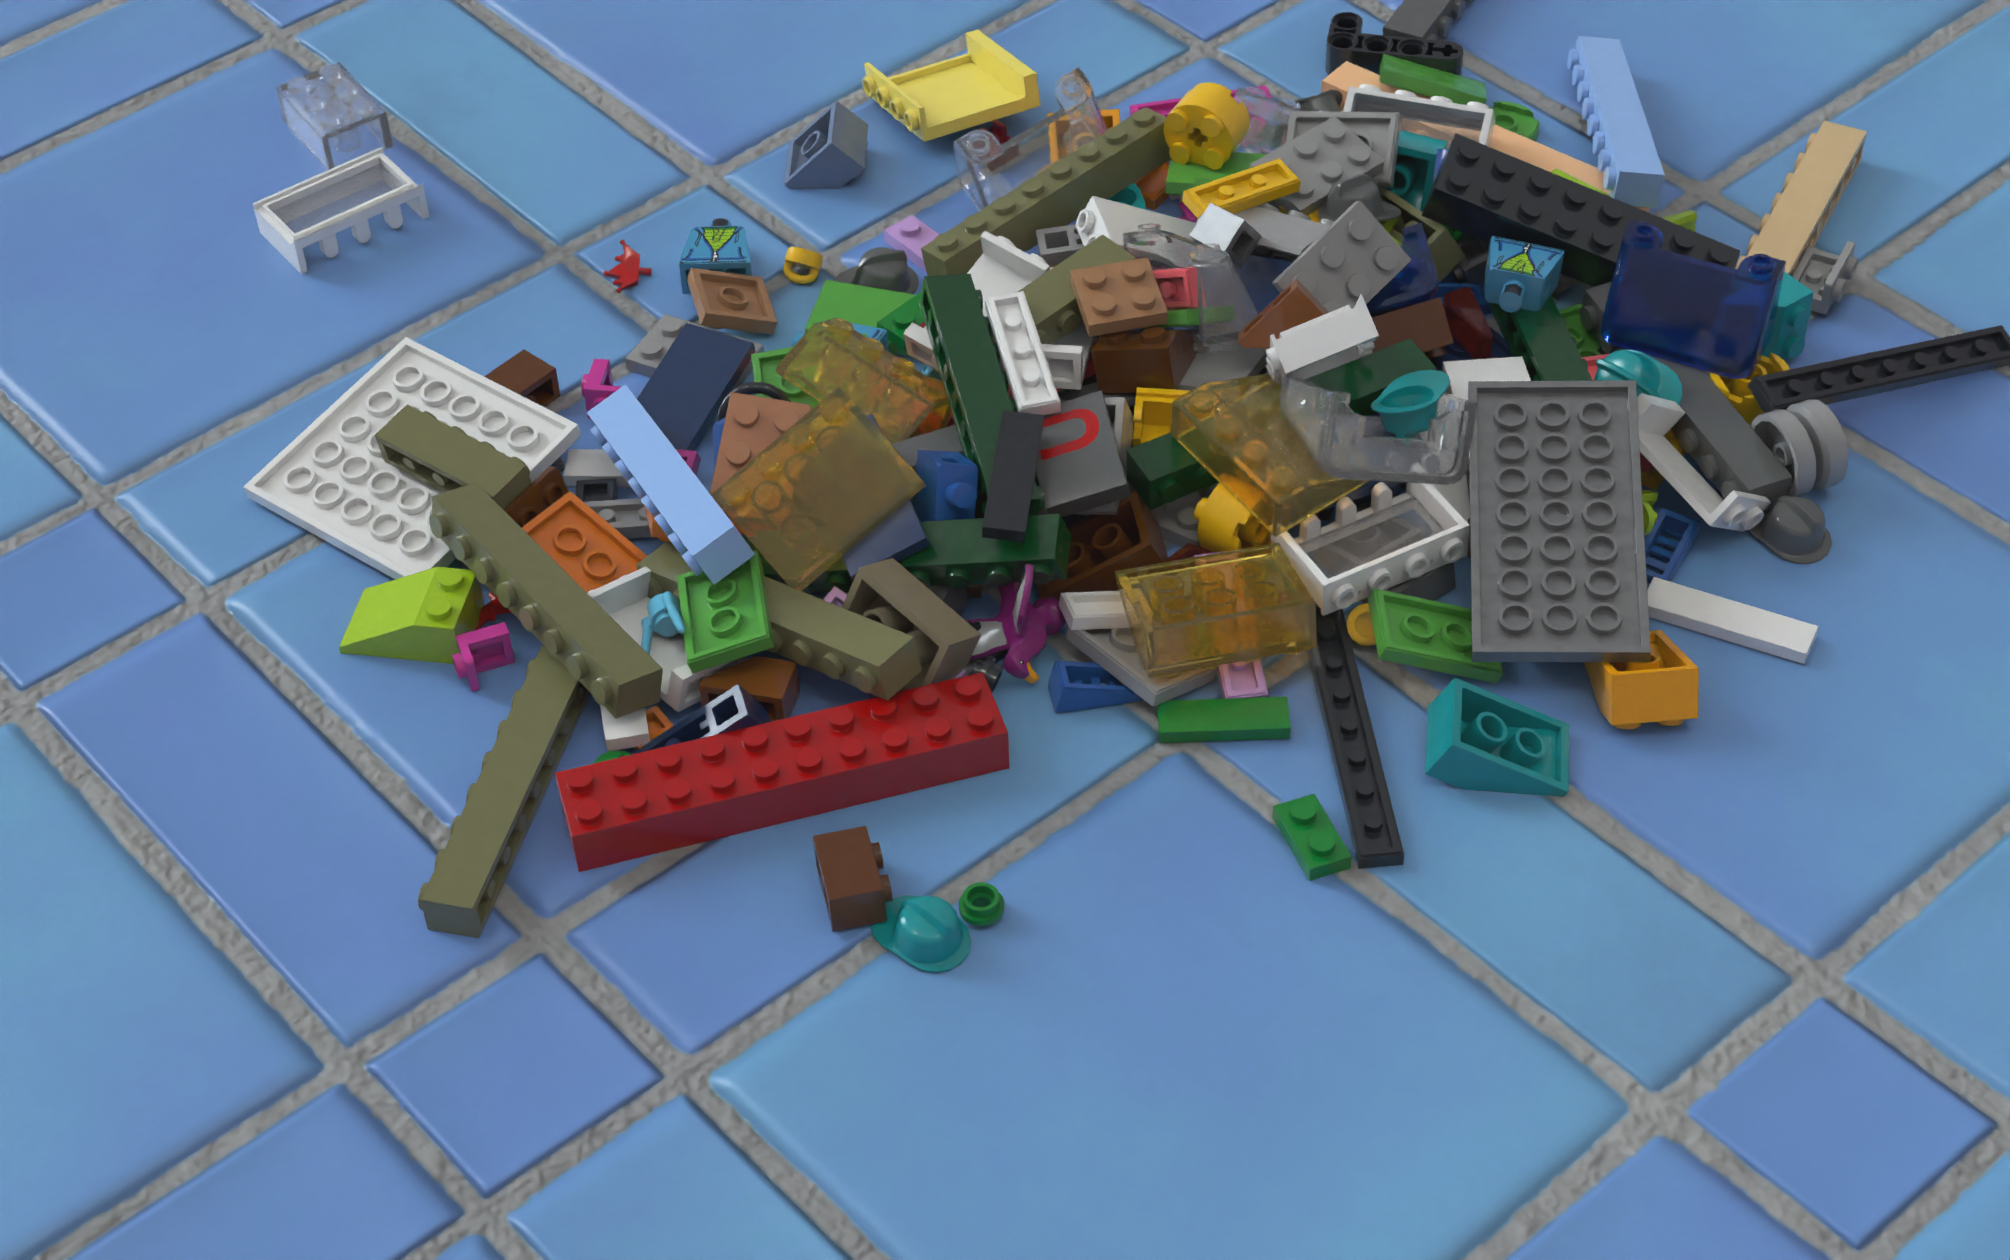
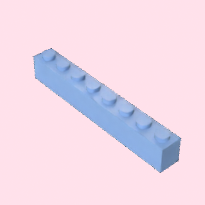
M1578 36L1575 49L1571 48L1569 51L1567 67L1568 70L1573 72L1572 84L1577 86L1578 89L1577 101L1582 103V117L1587 119L1588 122L1587 134L1593 139V154L1598 155V171L1603 172L1604 175L1603 188L1608 190L1610 197L1631 206L1657 208L1665 174L1620 39Z
M626 384L587 412L595 423V426L590 429L591 433L696 576L704 572L713 585H715L755 555L727 515Z

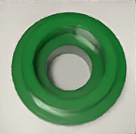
M984 882L968 886L960 897L958 904L962 919L975 926H987L997 922L1002 917L1005 909L1002 895L993 885Z

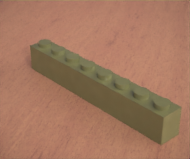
M1147 107L1136 111L1129 118L1107 129L1105 133L1080 146L1075 152L1062 160L1053 163L1049 168L1032 179L1024 181L1016 189L1003 197L997 198L992 204L981 211L967 217L949 231L938 235L933 241L921 248L927 276L967 274L983 254L980 236L984 231L996 237L1003 236L1009 239L1016 248L1026 252L1037 245L1036 230L1066 226L1077 219L1081 210L1085 209L1092 196L1108 200L1130 184L1171 159L1169 155L1170 148L1164 137L1166 116Z
M476 482L432 496V515L429 517V525L434 536L438 539L440 538L453 551L459 561H463L476 575L478 581L481 584H485L498 597L502 606L508 608L521 621L523 627L527 631H531L542 642L547 652L555 656L568 669L570 675L575 680L581 682L593 695L598 704L603 705L617 719L660 702L663 668Z
M665 542L636 565L637 570L645 566L651 570L647 595L650 599L667 591L679 599L677 576L692 571L672 542ZM764 576L774 647L767 649V651L782 655L802 666L815 669L832 679H838L859 688L865 693H871L887 701L922 671L913 636Z
M543 644L536 659L529 661L525 682L522 688L517 689L513 695L511 711L507 719L502 720L499 724L497 740L492 751H487L484 755L482 772L477 782L472 783L468 789L466 805L461 816H456L453 820L451 837L445 849H440L436 856L435 870L429 883H424L420 889L418 906L423 910L428 930L480 938L591 694L579 680H575L570 675L568 669L555 656L547 652Z

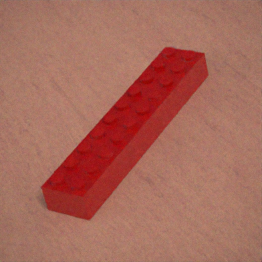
M980 672L900 691L888 701L880 697H874L555 772V777L579 872L1009 769V741L1007 728L984 673Z

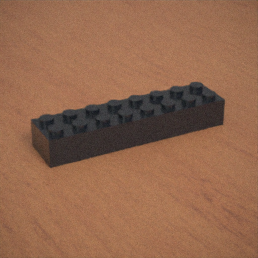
M1455 133L1441 162L1421 215L1489 244L1491 237L1496 236L1565 250L1561 274L1593 287L1627 278L1655 313L1704 333H1707L1721 311L1722 299L1727 296L1740 254V250L1457 133Z

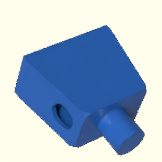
M917 450L914 507L921 522L975 519L978 468L975 463L959 452Z

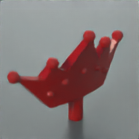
M624 240L620 241V244L623 245L624 253L614 258L620 264L603 273L604 276L618 279L613 281V285L621 286L617 288V293L638 285L639 275H651V268H639L640 254L629 247Z
M493 592L488 593V598L491 601L481 607L478 625L474 630L480 629L487 621H495L496 615L513 613L508 608L502 606L498 597Z

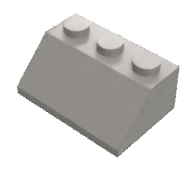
M1267 203L1234 214L1244 219L1262 235L1251 254L1294 262L1334 223V221L1322 218L1320 223L1314 222L1307 215L1295 210H1290L1288 214L1280 213L1279 209Z

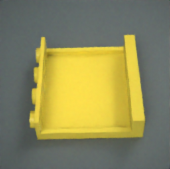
M978 29L965 33L967 54L888 78L869 62L864 63L866 76L863 77L862 83L866 95L875 100L882 109L887 110L893 115L895 120H899L910 132H913L924 142L1041 106L1036 72Z

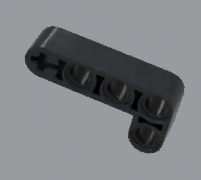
M1341 12L1334 15L1331 19L1326 45L1325 70L1328 75L1346 61L1380 75L1383 54H1387L1462 76L1464 51L1461 45L1455 42L1362 33V18L1352 12Z

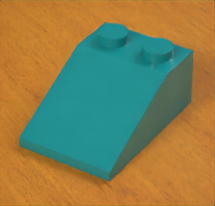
M1454 678L1428 706L1425 774L1463 790L1564 797L1569 792V724Z

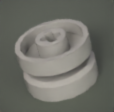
M1808 399L1792 404L1786 410L1776 409L1760 414L1752 421L1751 428L1792 476L1788 496L1800 497L1806 495L1810 490H1822L1837 485L1844 479L1848 469V448L1845 435L1836 416L1821 401Z

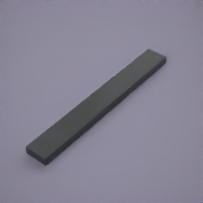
M2000 325L1753 377L1747 386L1763 413L1776 409L1786 410L1790 405L1808 399H1816L1828 405L2010 365V337L2004 327Z
M1316 603L1299 605L1298 616L1358 869L1403 865L1404 852L1343 609L1323 616L1321 608Z

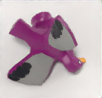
M1026 564L1020 582H1011L1006 586H998L1001 595L1000 612L994 618L969 619L965 621L981 633V637L970 660L988 656L999 650L1009 649L1003 662L1006 672L1033 684L1039 680V676L1032 669L1030 660L1037 657L1045 648L1047 636L1058 633L1067 621L1059 607L1058 599L1054 597L1035 600L1033 605L1029 602L1034 565Z

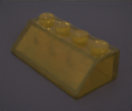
M832 318L813 324L777 365L775 373L851 423L872 413L880 426L887 445L946 428L952 415L942 381L933 377H927L916 370L915 365L911 361L891 354L884 349V345L880 341L863 336L853 329L854 327L850 322L841 318Z

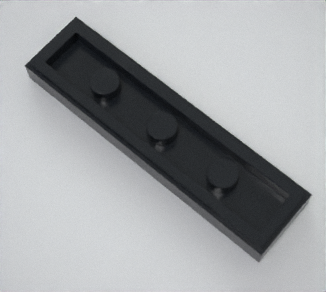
M1003 410L982 525V538L1025 542L1044 427V415Z

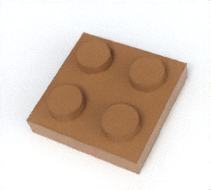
M1148 257L1070 270V283L1089 337L1167 324L1168 311Z
M697 268L690 269L687 282L702 326H708L713 329L742 330L751 334H774L778 322L762 277Z

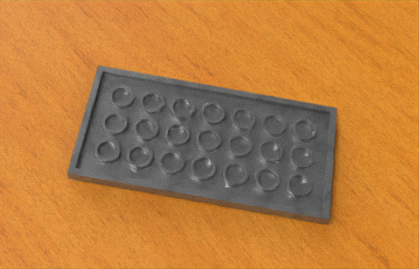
M1636 380L1468 381L1472 662H1650L1651 649Z

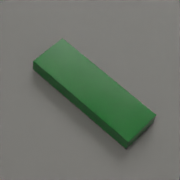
M1287 697L1168 700L1157 705L1159 743L1290 739L1291 726Z

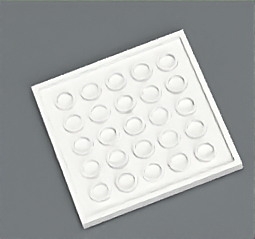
M405 337L243 488L247 497L391 578L398 579L434 567H448L456 559L453 551L440 538L438 539L434 536L429 525V517L432 515V496L442 492L386 463L375 438V434L407 404L421 412H430L439 421L450 427L457 426L461 428L468 436L480 442L486 441L490 443L497 451L511 458L513 456L518 457L528 466L531 482L550 467L581 436L578 424Z

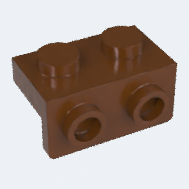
M548 467L503 509L521 528L569 492L558 468Z

